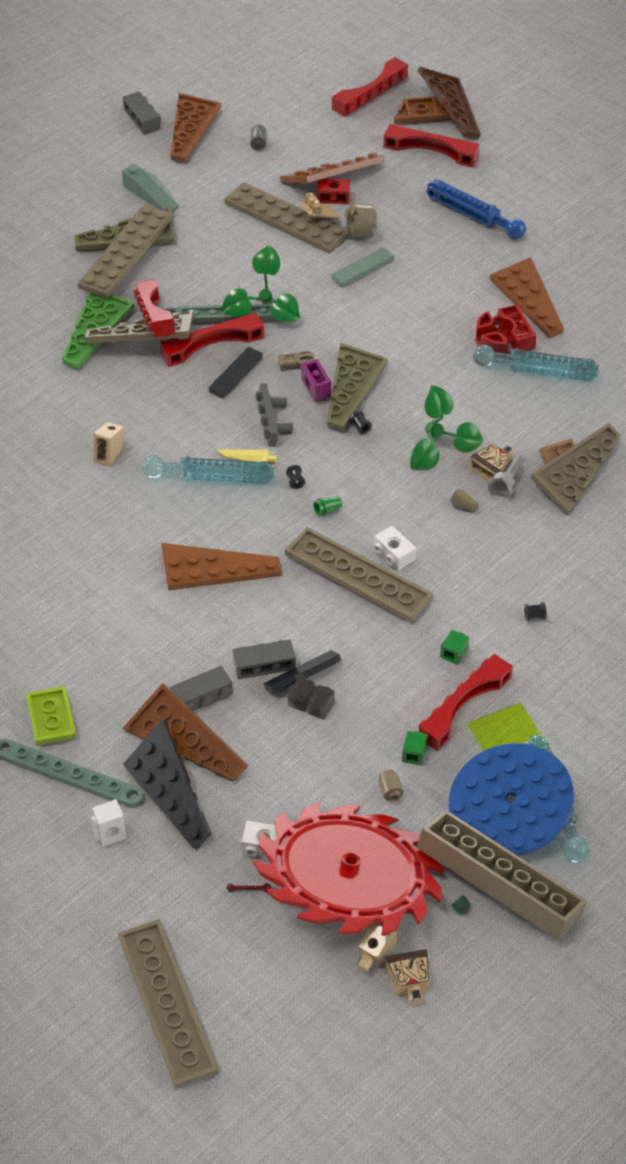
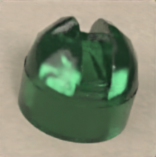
M462 895L451 904V907L458 914H465L470 908V903L465 895Z

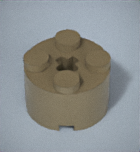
M351 204L349 209L346 208V235L363 238L373 237L372 229L376 228L377 224L376 209H372L373 205Z

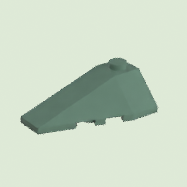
M132 164L122 171L123 187L153 207L164 211L165 207L171 206V213L179 208V205L159 178L147 169Z

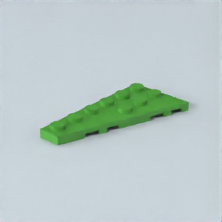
M90 293L76 323V329L71 335L70 344L67 345L62 363L77 370L102 344L93 345L86 343L85 335L87 330L104 326L115 328L135 308L134 303L113 294L107 299Z

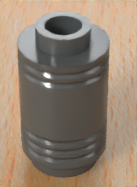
M257 124L251 129L250 145L252 149L257 151L263 150L266 147L267 130L261 124Z

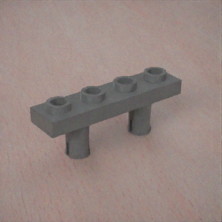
M260 383L259 390H256V401H259L258 411L262 414L261 425L265 428L264 438L267 439L268 446H276L278 433H292L293 430L292 421H276L273 407L286 408L287 397L271 396L267 383Z

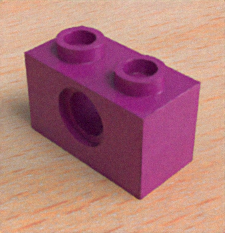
M318 359L302 363L301 379L313 400L316 402L330 398L331 380Z

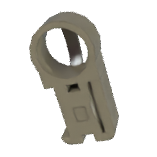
M310 351L281 354L278 356L280 370L283 372L286 369H301L302 363L309 362L302 361L301 359L308 358L312 361L314 360V354Z

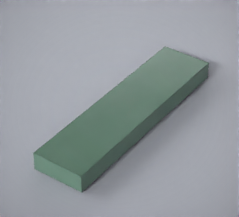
M383 247L333 273L332 279L339 286L344 287L394 260V255Z

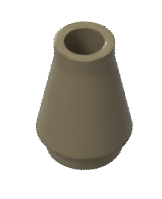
M456 489L450 502L454 503V506L475 512L479 505V502L474 500L463 489Z

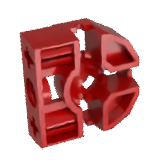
M516 304L498 309L497 315L493 316V318L489 311L484 312L478 317L475 342L481 351L506 358L535 350L536 334ZM508 344H511L513 348L512 351H510V349L507 350Z

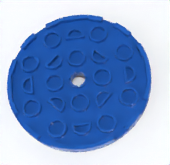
M503 744L477 754L462 767L451 786L449 812L519 857L534 853L549 845L556 839V835L562 828L567 826L572 816L573 803L575 802L574 787L566 767L552 753L530 744ZM509 795L517 797L512 803L506 802Z

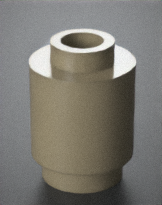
M391 769L382 771L379 774L378 782L384 799L391 802L399 800L404 791L398 774Z

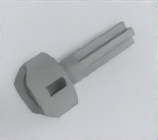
M518 454L513 458L505 472H498L493 476L488 484L490 494L508 498L511 496L516 488V482L513 478L524 463L525 458Z

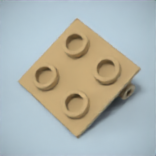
M307 193L304 201L299 202L312 218L339 219V216L332 207L327 204H321L313 193Z

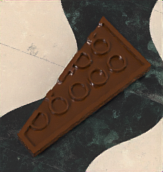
M420 66L417 70L463 134L468 138L479 139L481 133L460 79Z

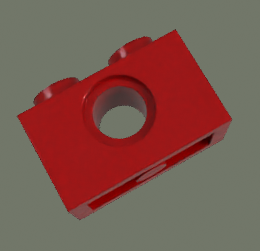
M350 179L318 180L317 199L321 204H349Z

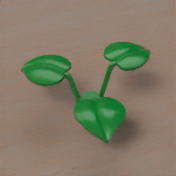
M266 246L258 251L252 259V267L255 272L264 274L265 289L259 292V297H248L246 290L241 288L232 290L223 301L222 312L234 317L246 316L252 308L249 300L261 301L262 304L274 303L270 307V313L279 321L293 322L300 320L299 305L293 295L281 294L276 301L273 299L271 291L268 290L267 274L276 275L278 273L280 258L273 247Z
M431 385L426 397L425 412L429 417L436 420L428 422L425 426V432L428 434L431 442L428 439H422L417 442L412 451L410 468L413 470L430 469L438 463L440 453L434 447L435 441L433 437L438 438L443 434L456 437L454 447L461 452L473 451L482 443L483 438L479 428L471 422L460 424L457 428V434L445 431L444 427L438 423L444 418V415L452 412L454 406L451 395L441 387Z

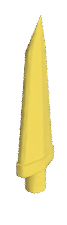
M217 450L226 458L267 467L268 462L277 463V456L269 455L270 450Z

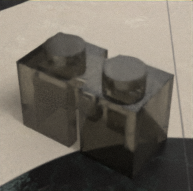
M301 677L297 678L288 693V706L305 712L308 705H311L308 714L325 720L335 703L334 690L319 684L315 686L313 681Z

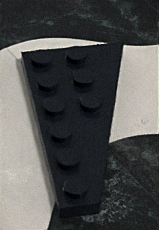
M162 719L123 765L193 848L198 849L211 835L205 816L200 811L196 801L198 800L196 793L191 788V781L181 755L178 754L175 747L174 737L169 732L168 722Z

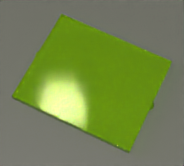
M521 702L467 722L469 729L483 751L498 745L523 743L540 747L553 754Z

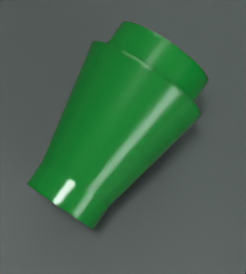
M339 496L318 498L313 503L315 513L321 516H325L333 510L342 507V500Z

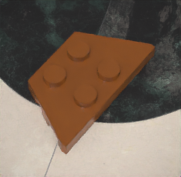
M435 96L404 98L398 109L397 116L394 117V124L452 119V117Z

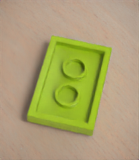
M66 686L26 693L36 746L76 738Z

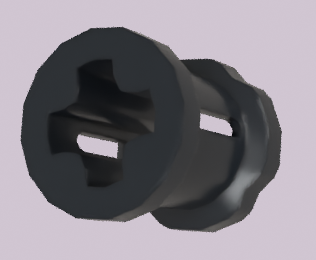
M356 411L350 416V422L357 427L359 434H365L371 430L372 424L369 420H366L365 414L362 411Z
M291 465L286 469V475L290 479L289 486L293 489H300L305 485V479L301 474L302 468L299 465Z
M545 602L537 605L525 604L524 615L526 621L532 618L546 619Z

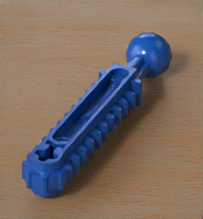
M434 179L427 184L426 192L431 199H435L485 224L486 227H492L494 224L505 228L507 235L512 239H519L524 236L526 232L525 223L521 219L514 218L509 221L501 217V210L496 208V205L491 206L442 180Z

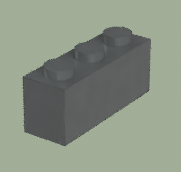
M140 91L123 96L125 112L143 135L160 129L161 117L159 113L155 112L154 107L148 103L147 98Z
M291 639L233 649V663L237 679L289 671L296 667V657Z
M222 665L169 687L192 711L209 706L211 703L225 699L233 694V683Z

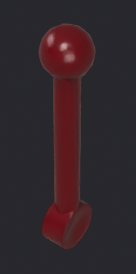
M229 883L226 889L229 892L233 890H263L267 892V889H271V885L269 883H265L263 886L233 885Z

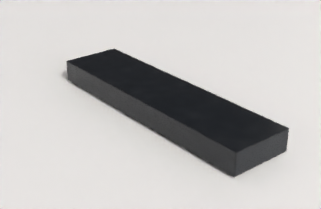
M248 346L209 386V392L224 398L263 358V353Z
M330 650L263 683L264 687L275 694L340 662V654Z

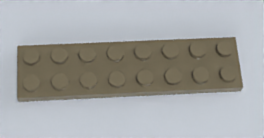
M245 182L224 199L226 205L329 254L349 236L346 235L345 229L322 218H312L305 210Z
M143 204L78 282V289L108 299L173 219L172 213Z
M308 527L285 549L286 556L411 623L433 598V593Z
M160 919L119 932L118 938L174 1088L177 1089L218 1074L217 1065Z

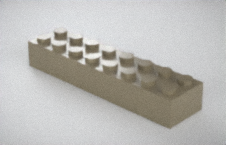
M444 810L422 828L417 844L418 849L558 941L580 920L587 900L449 811Z

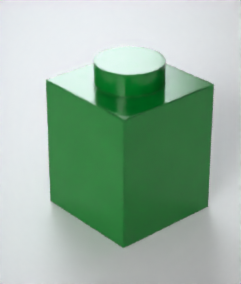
M452 629L441 644L440 658L458 665L468 650L469 637Z
M407 731L402 750V762L422 766L428 734L418 731Z

